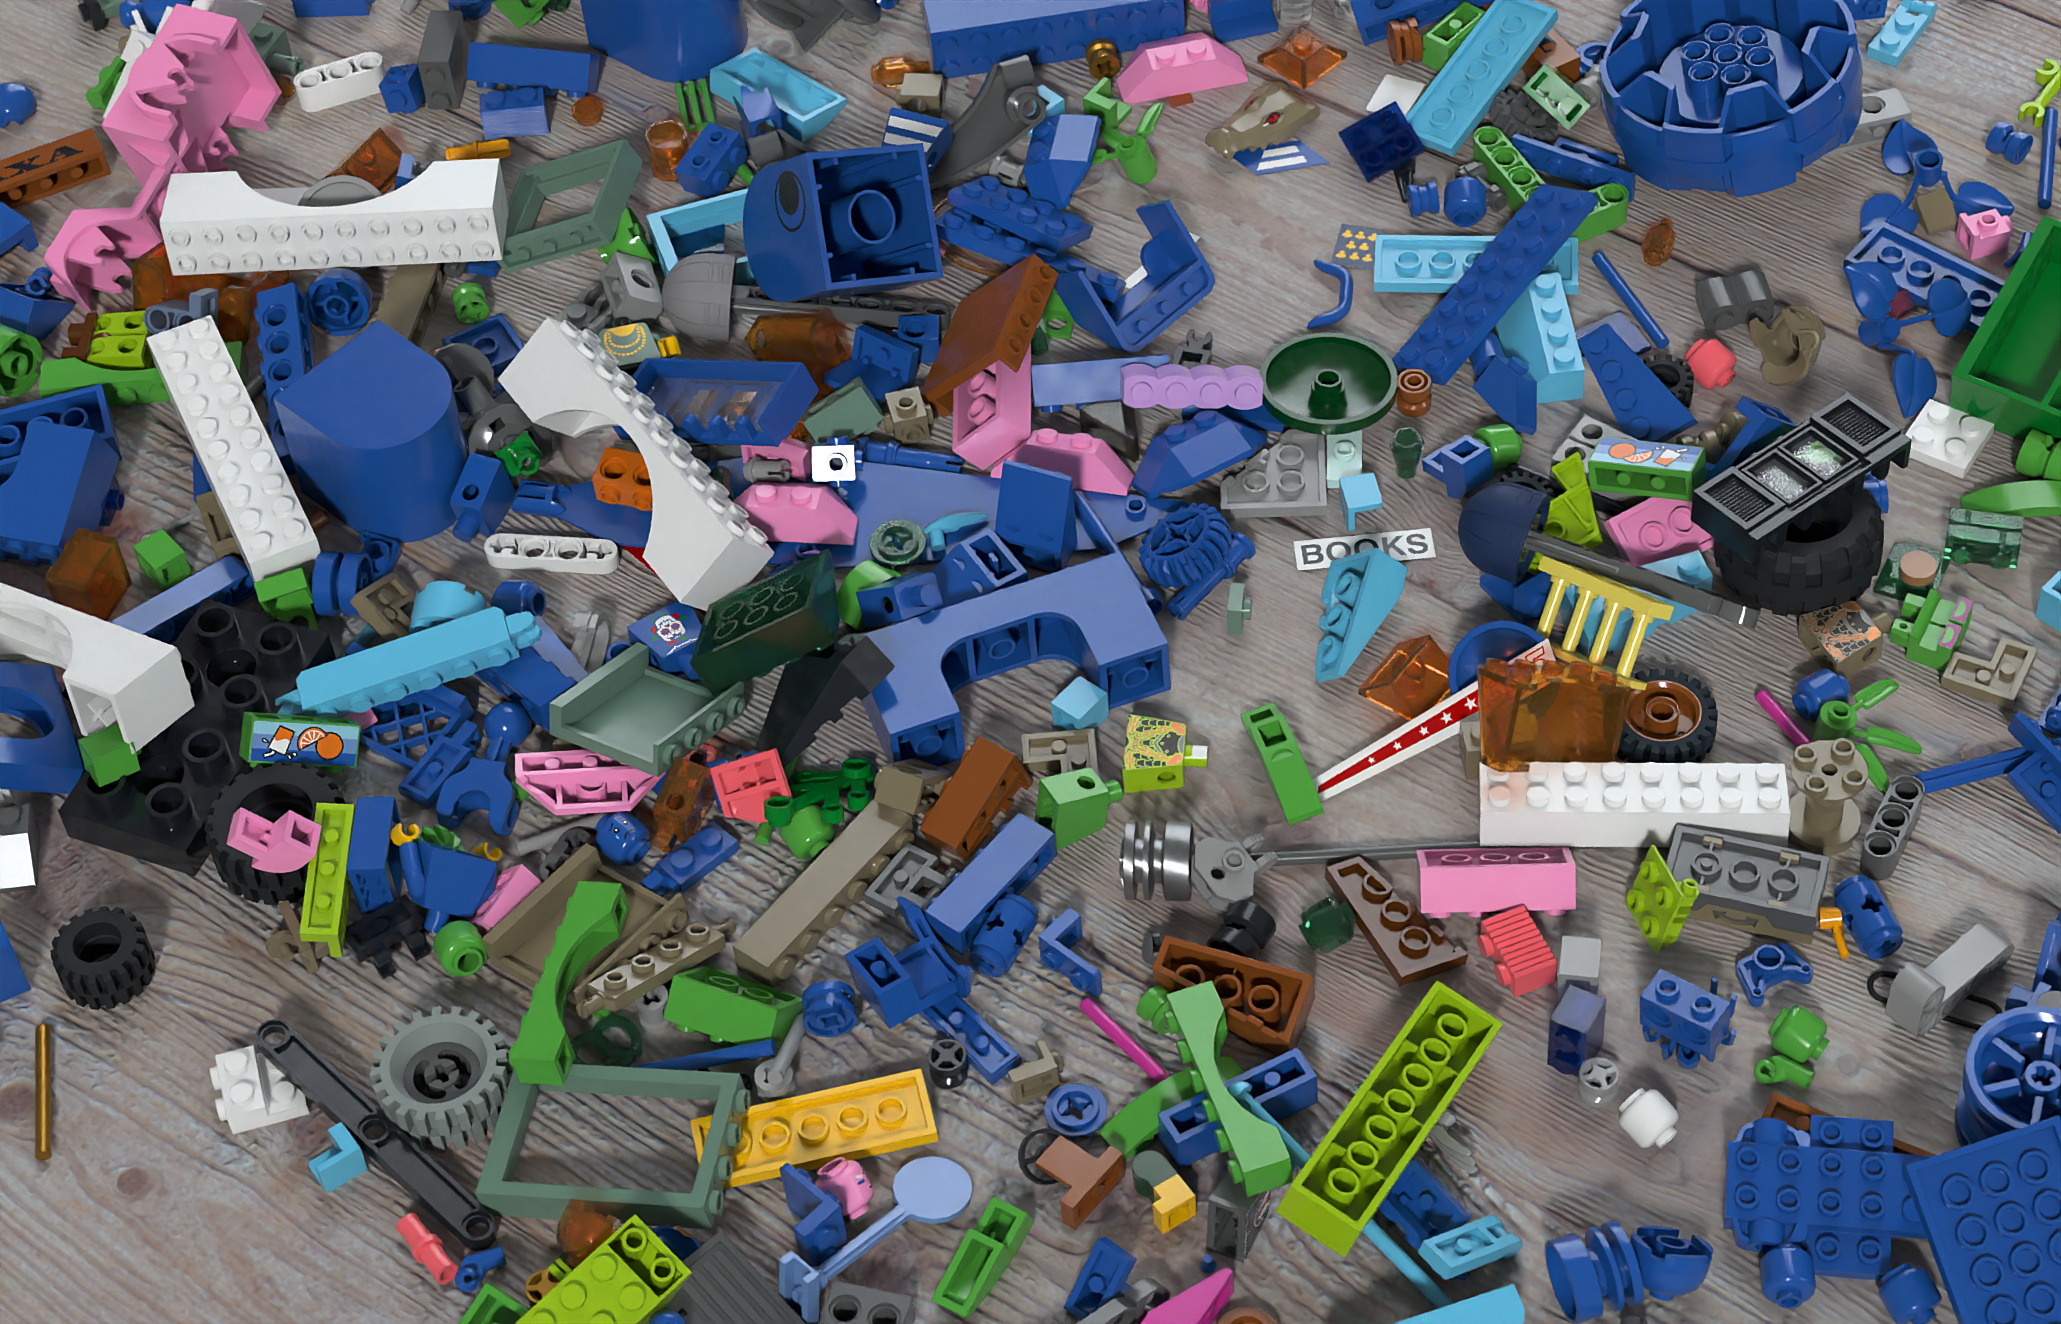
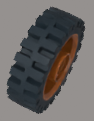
M1658 668L1650 669L1649 676H1646L1644 671L1635 673L1636 679L1647 683L1645 691L1630 688L1628 693L1613 691V695L1611 694L1609 697L1606 711V737L1609 739V746L1612 751L1616 750V756L1621 760L1627 758L1628 763H1695L1696 760L1700 763L1705 759L1706 753H1710L1713 742H1715L1718 712L1714 697L1711 698V692L1707 687L1701 689V682L1696 678L1688 682V674L1680 672L1678 677H1674V670L1665 669V675H1659Z

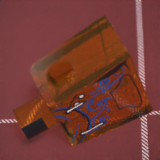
M678 756L675 757L652 808L656 833L651 844L655 848L663 852H671L677 840L684 843L698 832L715 801L710 768Z

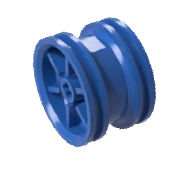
M2045 1006L2014 1008L1997 1014L1984 1023L1972 1037L1963 1067V1083L1958 1093L1955 1107L1954 1127L1961 1147L2058 1115L2061 1119V1009Z

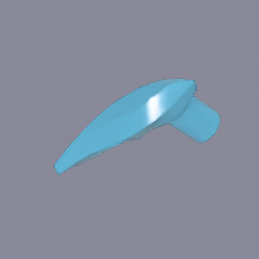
M971 512L948 515L931 522L921 532L930 536L933 551H942L946 548L945 533L955 532L963 526L986 518L987 514Z

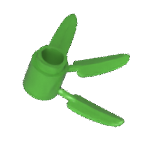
M1163 102L1155 103L1149 108L1136 129V133L1139 136L1125 137L1121 132L1112 127H1106L1102 130L1100 136L1115 152L1107 154L1105 149L1094 150L1091 165L1117 158L1128 179L1136 184L1150 182L1157 174V162L1145 140L1147 135L1153 132L1165 104Z
M1892 679L1875 682L1856 693L1854 696L1856 703L1852 706L1842 701H1829L1825 703L1820 710L1812 731L1813 742L1818 740H1836L1839 738L1852 741L1855 749L1861 753L1867 763L1869 779L1883 795L1886 794L1890 786V781L1884 768L1866 744L1857 745L1851 736L1866 739L1871 744L1920 755L1922 753V748L1917 742L1897 732L1875 726H1869L1866 732L1854 730L1858 719L1857 710L1862 707L1865 709L1872 708L1899 688V684Z

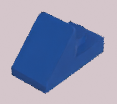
M1098 1238L1064 1308L1078 1319L1083 1320L1112 1299L1124 1297V1291L1132 1287L1126 1281L1137 1259L1109 1238Z

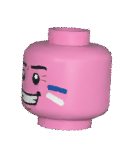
M840 1157L827 1163L817 1172L819 1178L815 1185L824 1193L826 1191L832 1192L839 1199L843 1206L841 1210L842 1217L847 1216L848 1220H852L861 1216L869 1209L867 1203L874 1195V1188L859 1162L854 1160L847 1161L844 1157Z

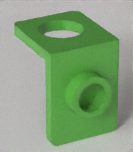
M1053 287L1040 319L1038 336L1070 339L1075 321ZM1054 319H1061L1066 322L1065 327L1058 330L1049 328L1047 324Z

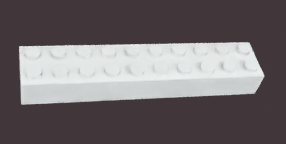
M209 315L147 337L146 339L157 371L254 583L301 567L306 574L313 572L316 558L321 552L317 538L212 316Z

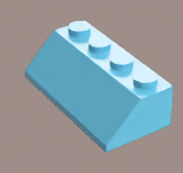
M1560 273L1539 274L1495 325L1497 337L1505 358L1517 357L1529 367L1527 372L1537 381V404L1583 399L1585 369Z

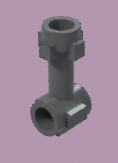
M1481 161L1468 163L1455 172V179L1461 176H1470L1485 185L1487 189L1486 207L1489 206L1493 211L1498 212L1507 205L1509 200L1507 192L1502 187L1492 186L1485 180L1488 178V172Z

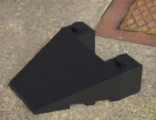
M813 628L807 629L796 639L795 644L797 646L788 655L754 750L762 752L777 748L784 768L817 739L814 733L826 721L831 720L835 724L844 716L840 711L841 708L855 696L862 701L878 686L895 666L867 635L853 633L837 641L827 629Z

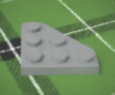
M1289 429L1279 437L1280 442L1271 449L1267 450L1264 448L1246 462L1245 469L1235 477L1230 475L1220 483L1222 516L1224 518L1327 515L1324 435Z

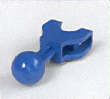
M502 702L492 707L485 717L484 729L490 743L484 759L471 757L468 766L463 771L453 774L444 782L436 806V815L440 826L453 829L458 828L466 814L474 810L485 809L489 811L488 819L494 830L493 834L509 836L513 831L520 809L511 785L512 779L506 761L511 748L521 745L529 736L531 720L527 711L519 704Z

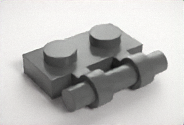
M907 842L864 893L865 903L897 918L901 910L896 898L902 896L916 903L925 917L924 911L927 904L932 898L939 897L949 886L953 876L959 871L953 867H948L943 875L936 872L939 867L938 857ZM923 885H926L931 889L924 898L916 895Z

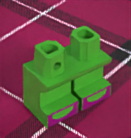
M1930 589L1927 598L1908 593L1903 602L1901 616L1914 620L1915 623L1898 618L1895 619L1891 628L1889 642L1906 647V659L1944 672L1953 652L1958 651L1970 625L1974 600L1959 597L1957 603L1940 599L1939 593L1934 589Z

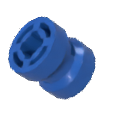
M2002 120L1991 130L1985 147L1996 155L2003 154L2005 160L2018 165L2029 153L2033 137L2023 131H2015L2013 125Z

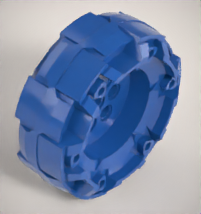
M1635 0L1620 13L1621 24L1609 40L1603 59L1599 60L1601 98L1607 125L1612 136L1623 151L1626 166L1643 180L1667 191L1671 189L1686 191L1699 189L1726 192L1728 195H1734L1736 198L1760 194L1796 182V173L1836 149L1840 144H1847L1856 130L1862 113L1863 66L1861 51L1857 41L1852 14L1843 0Z

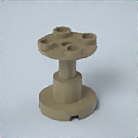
M1845 738L1818 740L1800 745L1796 748L1790 765L1791 778L1800 792L1789 800L1790 823L1788 838L1796 847L1799 848L1801 844L1803 847L1808 848L1809 853L1833 856L1849 849L1852 846L1853 840L1859 835L1861 828L1860 810L1851 798L1855 797L1865 787L1868 779L1867 763L1861 753L1855 749L1854 743Z

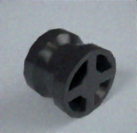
M953 1039L939 1040L930 1047L927 1057L931 1080L935 1085L946 1089L962 1085L969 1073L965 1047ZM945 1065L946 1067H947V1066H953V1067L943 1068L942 1066Z

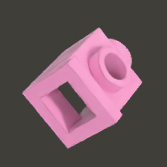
M1996 209L1971 216L1962 213L1959 214L1955 239L1968 258L1975 260L2008 250L2010 235L2013 233V225L2007 215L2000 216Z

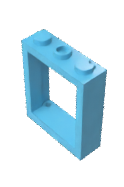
M748 188L646 215L650 241L665 278L669 271L679 262L670 240L743 221L744 203ZM747 256L738 258L736 285L746 286L757 283Z

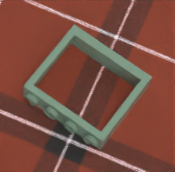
M623 138L521 170L508 202L509 213L502 260H496L506 273L611 244L621 219V214L625 209L643 162L628 141ZM532 174H536L537 178L534 179ZM604 179L591 213L532 230L545 196Z

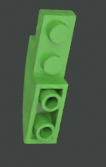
M1275 702L1241 713L1242 724L1261 761L1267 781L1288 825L1324 813L1317 790L1284 714L1279 712Z

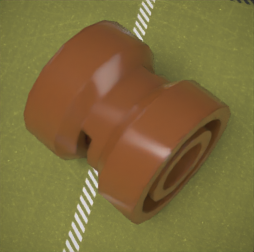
M1408 369L1403 371L1397 378V409L1405 416L1420 417L1425 415L1431 408L1430 392L1432 381L1430 375L1423 370Z

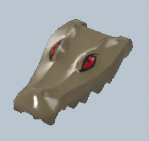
M1273 82L1261 86L1253 92L1224 125L1209 132L1205 137V144L1208 147L1212 146L1217 153L1223 154L1224 158L1231 161L1235 153L1240 150L1245 151L1248 148L1250 152H1254L1257 148H1260L1263 151L1270 142L1279 145L1284 138L1290 139L1305 123L1312 122L1318 118L1320 110L1314 104L1302 103L1291 95L1289 87L1283 82Z

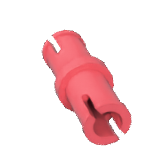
M410 1213L402 1217L397 1223L396 1230L412 1248L411 1254L418 1263H423L438 1284H446L452 1281L459 1268L444 1251L443 1242L439 1236L431 1234L416 1213Z

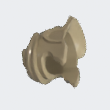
M1792 305L1781 309L1775 317L1771 329H1768L1766 324L1760 322L1758 318L1750 321L1752 341L1756 348H1760L1765 361L1761 369L1763 379L1775 386H1787L1803 379L1808 373L1809 368L1815 364L1822 340L1826 338L1825 329L1819 315L1805 306Z

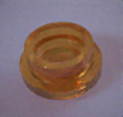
M583 97L573 104L571 111L574 119L580 125L592 126L601 120L604 108L599 99Z

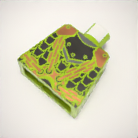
M1128 714L1122 767L1124 793L1181 788L1185 782L1186 767H1208V746L1188 745L1187 726L1183 723Z

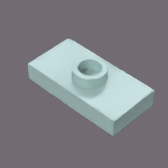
M1362 430L1346 434L1327 435V488H1339V478L1362 474Z

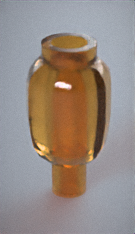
M907 56L884 57L878 61L877 65L871 66L873 84H880L883 88L902 86L905 73H930L928 61L915 62Z
M1662 219L1659 224L1651 226L1643 239L1641 252L1644 261L1650 266H1659L1662 263H1666L1672 255L1676 233L1673 231V223L1669 219Z

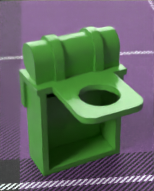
M302 567L254 583L259 603L266 611L268 617L277 616L278 620L290 622L292 618L302 616L308 620L309 629L319 631L311 604H314L312 578L309 573L306 574Z

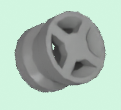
M1594 1057L1586 1060L1581 1065L1579 1071V1097L1591 1107L1600 1108L1612 1104L1618 1094V1067L1614 1062L1603 1057ZM1595 1082L1598 1085H1600V1087L1592 1085V1083Z
M775 1059L766 1060L756 1068L754 1079L758 1098L762 1104L795 1097L796 1087L790 1065L782 1082L777 1085L771 1084L767 1079V1074Z

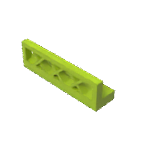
M316 804L314 822L321 825L322 828L316 856L308 864L299 933L301 941L328 942L331 957L339 958L343 956L351 892V882L346 869L355 817L354 804Z

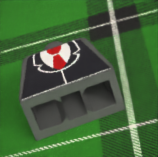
M1228 1169L1208 1201L1206 1250L1244 1263L1268 1215L1271 1190L1247 1197L1241 1182L1233 1183ZM1235 1214H1239L1237 1222L1234 1221Z

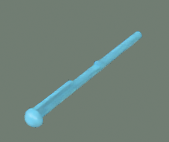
M1244 1081L1232 1083L1227 1089L1229 1094L1251 1114L1277 1127L1290 1156L1292 1171H1296L1297 1167L1302 1170L1311 1156L1249 1094L1252 1089L1251 1084ZM1371 1219L1363 1233L1437 1309L1454 1304L1452 1299Z

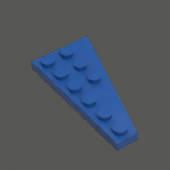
M953 206L935 220L937 236L944 241L1015 266L1034 253L1054 269L1058 275L1082 270L1099 298L1115 303L1123 295L1126 283L1119 280L1117 275L1101 271L1062 251L1055 253L956 206Z

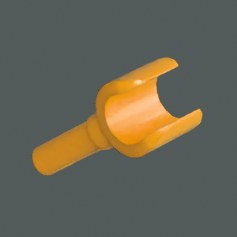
M1820 907V930H1833V937L1840 958H1848L1850 954L1843 936L1842 913L1838 907Z

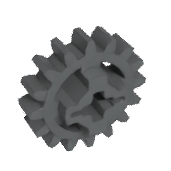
M1508 89L1506 93L1500 91L1489 107L1491 110L1489 117L1495 119L1493 125L1499 127L1504 135L1509 134L1513 137L1517 133L1549 144L1558 131L1556 127L1558 121L1552 119L1553 116L1530 95L1524 94L1522 91H1519L1517 95L1511 89Z

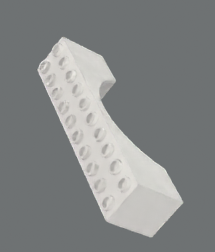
M496 158L433 161L417 178L395 191L371 200L332 207L297 206L264 197L247 186L237 171L171 174L159 224L172 274L193 275L502 260L509 209L500 160Z
M547 317L497 380L535 424L573 438H577L588 431L607 426H621L630 435L644 458L652 489L651 528L642 557L680 603L723 616L739 597V591L744 586L747 587L775 554L766 543L768 537L759 528L748 522L747 518L749 515L742 507L731 502L728 498L729 491L721 483L710 477L709 473L711 470L705 463L693 457L690 453L692 447L684 439L672 432V423L655 412L653 409L655 407L654 402L635 388L637 382L629 374L617 367L619 361L610 352L601 348L599 345L601 340L595 333L587 328L581 331L567 320L559 322Z
M0 583V660H35L66 669L62 677L82 735L88 736L118 723L124 742L129 745L134 742L137 752L195 706L190 692L191 686L186 679L181 663L182 657L177 647L49 601L46 598H41L21 589ZM130 745L131 753H136Z

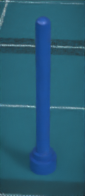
M1075 490V508L1107 555L1121 552L1155 616L1162 610L1164 600L1155 588L1144 585L1084 494L1079 490Z

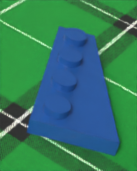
M1608 323L1577 339L1624 434L1641 441L1664 443L1699 423Z

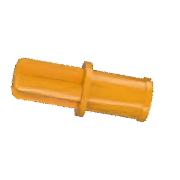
M507 139L483 143L475 140L470 145L446 147V160L505 159L511 156V146Z

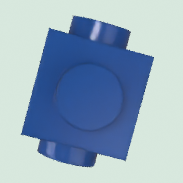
M418 64L390 67L379 84L388 113H413L418 110L425 99Z

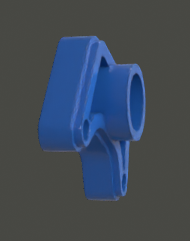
M369 531L362 532L359 536L363 548L361 553L369 554L373 565L374 582L393 572L402 552L397 541Z
M1778 942L1772 945H1761L1755 949L1753 954L1740 959L1736 964L1735 975L1749 1004L1754 1007H1760L1764 1003L1766 990L1778 983L1793 980L1801 984H1809L1813 979V968L1787 944Z

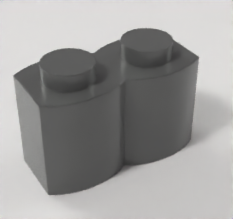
M1747 271L1734 275L1731 278L1713 277L1696 284V303L1707 330H1727L1739 323L1750 325V321L1754 318H1758L1762 323L1773 318L1774 299L1765 275L1761 271Z

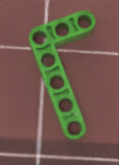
M1485 126L1475 131L1473 138V162L1481 161L1485 165L1488 172L1486 180L1492 186L1502 187L1507 192L1509 198L1507 205L1516 214L1541 184H1545V182L1498 128ZM1609 183L1588 191L1595 194L1598 204L1570 237H1578V243L1625 224L1627 221L1629 191L1624 185Z

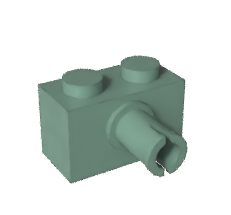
M258 22L248 36L274 80L280 73L295 77L298 73L304 71V60L292 56L285 29Z
M860 376L806 409L802 415V422L816 443L827 442V437L848 436V442H851V439L861 433L867 435L876 430L881 424L880 421L883 420L881 407Z

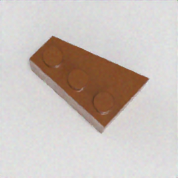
M978 736L974 744L967 747L964 751L961 764L955 774L945 781L941 796L934 807L929 808L924 814L920 831L929 843L966 862L992 832L993 826L989 825L1000 811L1007 814L1013 807V802L1009 800L1020 787L1027 790L1033 784V781L1015 754Z

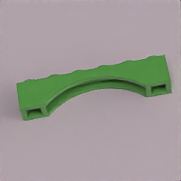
M242 341L224 343L246 387L248 385L249 363ZM77 358L42 361L39 393L42 399L102 384L110 407L171 401L157 368L118 371L89 365Z
M578 881L573 896L568 898L566 915L562 925H558L556 929L555 943L552 951L545 957L544 971L540 982L536 983L533 988L532 1002L528 1013H524L522 1016L521 1031L516 1043H513L510 1047L509 1062L514 1067L520 1083L564 1086L575 1057L564 1028V1010L568 994L577 977L589 961L621 935L630 911L621 883Z
M1212 980L1167 994L1169 1011L1163 1012L1167 1029L1170 1035L1177 1033L1179 1040L1176 1041V1047L1181 1062L1183 1064L1190 1063L1192 1069L1188 1070L1193 1090L1195 1093L1202 1092L1205 1099L1201 1100V1105L1208 1123L1215 1122L1217 1129L1214 1130V1135L1221 1153L1228 1152L1230 1160H1227V1166L1233 1183L1241 1182L1247 1197L1292 1183L1291 1159L1277 1127L1260 1120L1244 1109L1229 1094L1219 1077L1217 1066L1221 1048L1228 1031L1224 1007Z

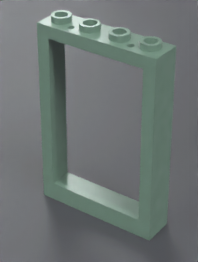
M572 1064L564 1086L520 1083L515 1069H513L475 1194L480 1204L491 1215L624 1224L636 1214L647 1226L671 1224L672 1226L678 1225L681 1228L713 1230L716 1215L722 1213L724 1206L723 1189L725 1181L730 1180L733 1173V1151L741 1143V1121L743 1114L748 1113L750 1109V1091L745 1089L740 1073ZM539 1090L717 1101L692 1193L511 1182Z

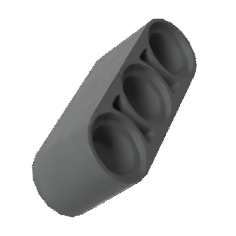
M1901 775L1894 778L1864 837L1860 870L1869 879L1885 880L1893 874L1920 818L1925 788L1923 783L1914 776Z

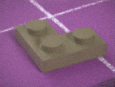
M394 572L389 573L359 591L349 601L358 611L359 615L368 621L382 636L385 643L409 635L411 619L402 610L415 600L416 595Z
M2002 637L1990 662L1954 651L1942 675L1940 686L2012 710L2036 659L2038 648Z
M1094 728L1021 734L1023 767L1026 772L1061 769L1062 774L1083 768H1091L1099 777Z

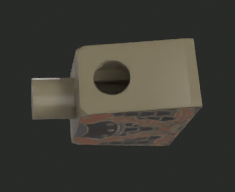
M1850 601L1837 607L1832 606L1799 616L1798 638L1822 669H1829L1836 675L1841 674L1845 679H1848L1881 657L1883 634L1891 631L1893 623L1886 611L1883 610L1868 616L1857 602Z

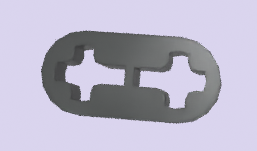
M576 828L570 829L561 835L541 863L539 874L542 882L581 848L578 847L580 844L584 845L587 843L593 846L592 838L587 831Z

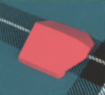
M777 748L754 753L709 769L725 817L739 818L760 824L768 821L764 817L763 804L767 798L773 796H788L792 798Z

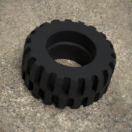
M284 762L272 763L273 766L264 768L263 765L252 768L253 772L247 775L241 773L233 779L234 783L231 786L225 785L218 793L219 800L214 799L208 810L209 816L205 820L204 828L206 832L205 838L221 880L236 895L241 896L243 894L244 899L255 903L263 900L266 905H277L278 901L286 900L290 904L297 903L298 898L304 897L309 862L298 870L286 873L266 872L251 867L252 856L227 845L233 814L242 807L275 823L286 812L291 810L314 822L317 803L346 804L336 782L332 778L325 776L324 772L314 767L307 770L306 765L293 762L292 766H286Z

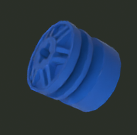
M1614 1220L1605 1222L1601 1225L1600 1229L1595 1226L1588 1228L1585 1231V1245L1574 1233L1549 1240L1545 1243L1544 1254L1550 1282L1563 1313L1572 1324H1579L1600 1317L1603 1314V1300L1614 1312L1622 1310L1624 1303L1632 1307L1643 1302L1644 1287L1638 1259L1625 1231L1618 1222Z

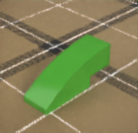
M992 1197L975 1230L969 1228L931 1301L968 1319L1005 1272L1035 1221L1028 1213L996 1197Z

